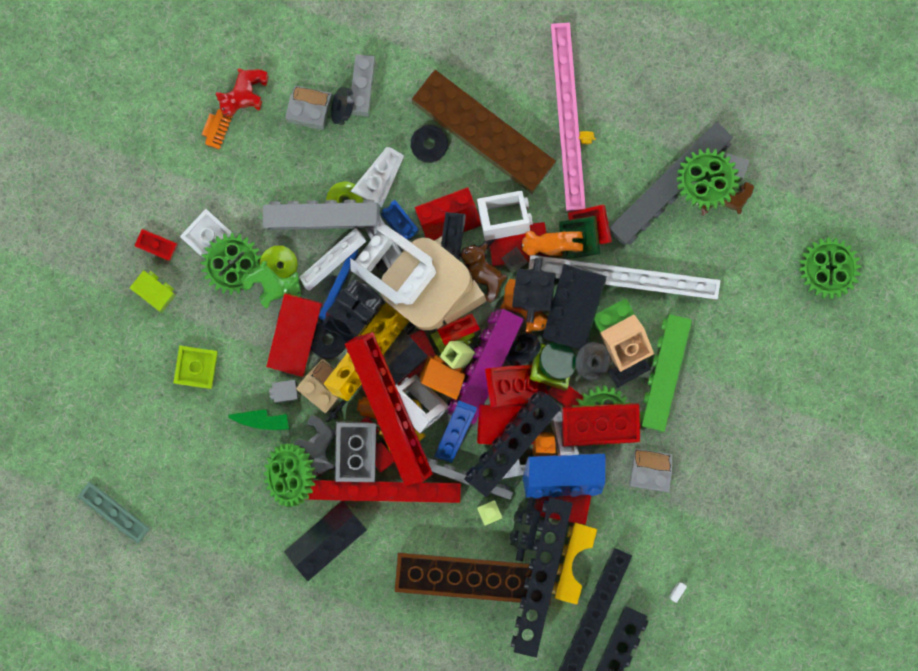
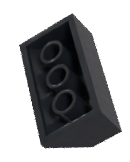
M564 264L542 338L578 349L586 345L607 276L575 265Z
M342 501L287 548L284 553L308 582L363 535L367 528Z

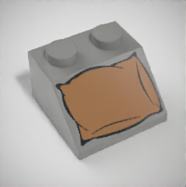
M295 86L289 99L285 117L287 123L324 130L332 93Z
M634 448L629 486L669 492L673 454Z

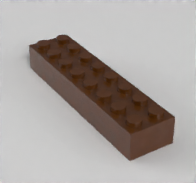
M437 70L431 73L412 98L413 105L531 194L534 193L555 166L556 160Z
M398 552L394 592L520 603L521 598L526 597L527 589H524L526 577L530 578L532 570L528 569L529 563ZM538 571L535 575L536 580L543 582L546 579V573ZM539 590L531 593L533 601H539L542 597Z

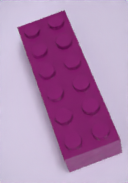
M496 309L489 314L487 319L489 324L486 329L482 330L479 336L481 340L478 345L479 347L475 346L473 349L475 352L473 360L463 370L465 377L457 400L451 398L447 404L449 406L447 414L451 416L458 401L477 407L470 423L475 425L479 416V404L484 405L489 395L485 369L502 367L523 322V318L504 309Z

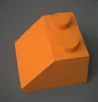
M429 355L419 374V378L422 384L457 400L465 374L462 371L463 368L453 369L440 356L435 355L432 357Z

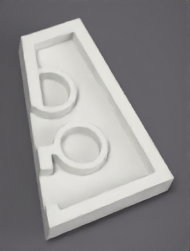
M386 147L351 192L365 200H374V203H378L382 207L404 155L390 147Z

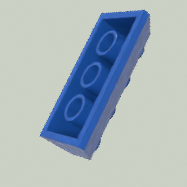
M605 454L528 457L522 477L526 497L540 498L568 495L575 497L579 495L595 496L602 494L605 486Z

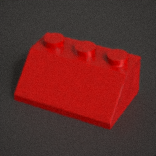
M469 187L415 207V212L425 238L433 241L440 238L443 234L445 212L466 215L464 232L482 226Z

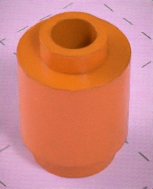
M363 397V400H359L357 411H360V415L376 418L368 398Z

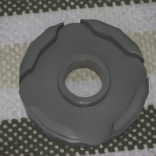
M589 342L580 349L576 358V369L583 378L597 380L601 378L603 373H606L610 365V354L605 345ZM595 357L596 361L591 365V361Z

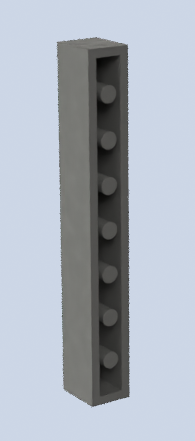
M716 122L609 227L610 233L623 246L627 243L631 245L638 238L636 234L640 230L644 232L651 225L649 221L654 216L658 218L665 211L663 207L667 203L671 205L678 198L676 194L683 190L677 188L680 182H677V177H680L677 172L680 169L683 170L680 167L681 163L687 164L685 157L687 156L692 159V152L699 155V149L703 153H706L707 148H709L710 153H713L715 149H717V154L721 150L725 152L732 145L730 141L733 137ZM695 169L691 171V174L699 176L701 172Z

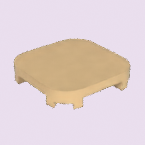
M419 238L411 243L433 259L432 264L436 270L435 276L413 304L405 305L404 303H399L396 305L382 293L380 294L389 305L417 328L423 331L439 329L444 325L442 323L464 295L470 293L472 289L471 272L462 262L438 243L429 238ZM404 250L385 272L381 280L397 292L420 261Z

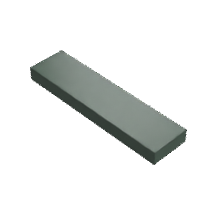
M90 481L78 495L79 499L137 544L142 541L151 529Z

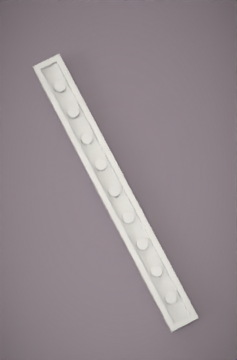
M530 255L528 270L534 269L535 258H542L541 270L556 273V278H560L564 264H570L607 276L605 285L718 299L720 280Z

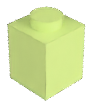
M449 341L440 357L453 369L466 368L475 352L463 341Z
M495 500L477 508L484 526L502 519Z

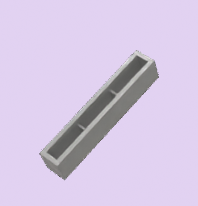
M371 199L363 200V203H356L355 200H344V203L326 200L325 204H318V201H306V204H299V201H288V204L271 201L269 205H263V228L266 230L351 229L380 226V205L374 203V200Z

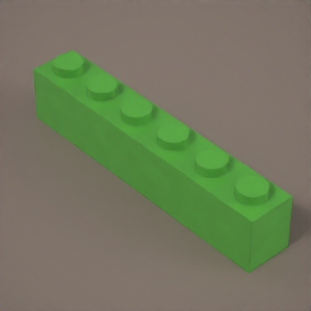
M669 314L667 318H663L661 329H664L663 336H659L656 347L659 348V352L653 358L652 366H655L654 373H650L647 384L650 385L649 393L645 392L643 403L646 405L644 411H640V427L665 432L692 319Z

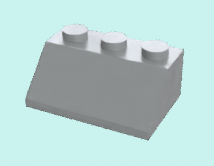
M336 421V482H375L376 423Z

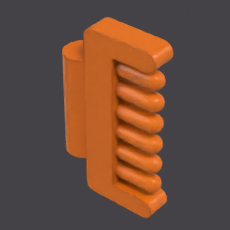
M220 109L217 110L216 115L209 114L201 134L207 137L206 145L221 149L219 144L223 143L221 140H224L223 136L226 135V132L223 131L228 130L226 127H229L231 122L229 118H233V116L224 117Z

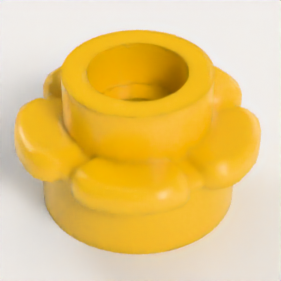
M579 132L578 139L581 140V144H592V141L596 140L594 132Z

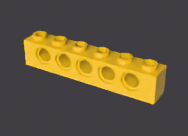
M386 302L361 335L373 332L384 355L402 329L408 324L409 320ZM348 352L324 382V385L332 395L346 401L350 400L361 385Z

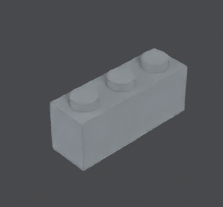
M358 54L355 56L351 89L353 92L351 99H353L354 105L351 115L369 117L376 62L375 56Z

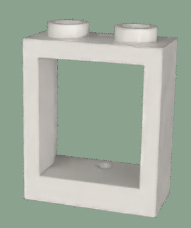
M522 191L477 199L485 241L524 234L530 231V225L533 224L531 213L527 214L526 209H529L527 197H523ZM515 204L520 205L523 220L490 226L488 209Z
M417 375L410 379L407 377L399 386L396 385L411 423L419 433L437 421L449 407L430 387L422 384ZM408 390L430 412L426 414L404 392Z

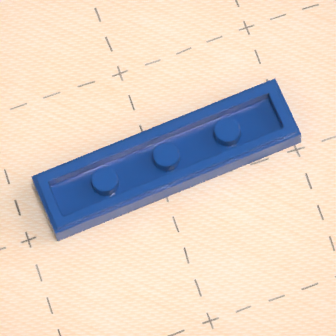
M358 249L345 260L319 314V319H325L326 312L338 297L351 270L350 258L354 261L356 260Z
M458 401L434 457L450 463L453 462L477 407Z

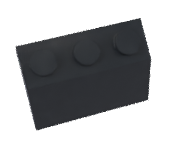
M403 329L383 355L395 385H399L428 358L425 352Z

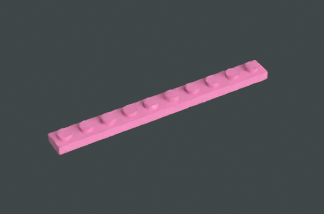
M570 23L551 24L565 203L566 212L585 209L586 207L580 139L578 138L579 125Z

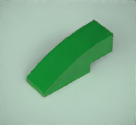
M267 409L228 414L229 419L251 428L269 431L290 430L288 414L269 416Z

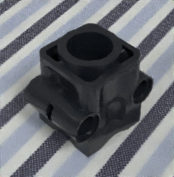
M353 280L346 290L344 289L338 295L335 302L326 312L322 327L329 332L337 334L344 343H347L364 332L382 309L384 301L371 287Z

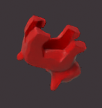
M238 68L239 74L233 90L226 94L216 92L215 94L219 101L222 115L231 117L238 109L254 107L260 111L262 105L261 97L253 94L252 85L261 83L267 86L269 78L267 72L260 69L243 70Z

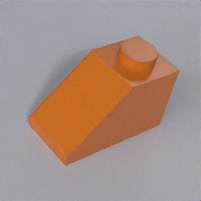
M541 432L534 440L533 457L555 456V437L552 432Z

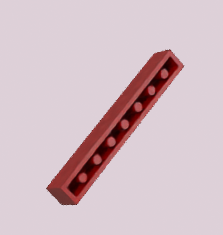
M371 332L354 337L345 343V346L390 449L392 458L396 463L400 477L405 486L424 482L433 472L375 335Z
M312 480L315 483V486L310 487L313 493H308L309 499H304L460 503L461 483H416L405 486L404 482Z

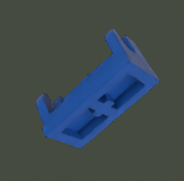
M396 200L392 201L389 207L382 210L381 215L385 221L405 239L410 240L419 233V229Z

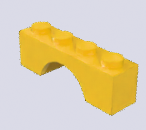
M577 523L569 526L566 537L570 539L568 545L564 544L561 555L565 556L563 564L559 563L557 575H560L558 583L554 582L552 594H555V599L578 604L582 585L573 576L572 562L580 551L593 548L597 529Z

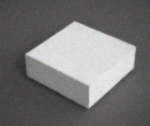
M681 582L677 583L669 595V599L677 603L687 586Z

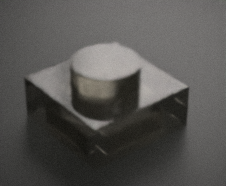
M517 247L501 258L512 274L528 263Z

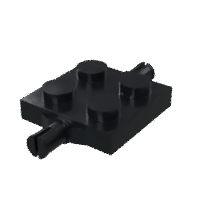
M535 258L534 269H517L512 307L527 311L526 323H534L535 312H551L556 273L541 270L542 258Z
M529 497L527 507H518L514 514L515 523L510 533V545L516 546L518 549L516 561L523 562L525 550H533L541 514L540 511L535 509L537 498Z

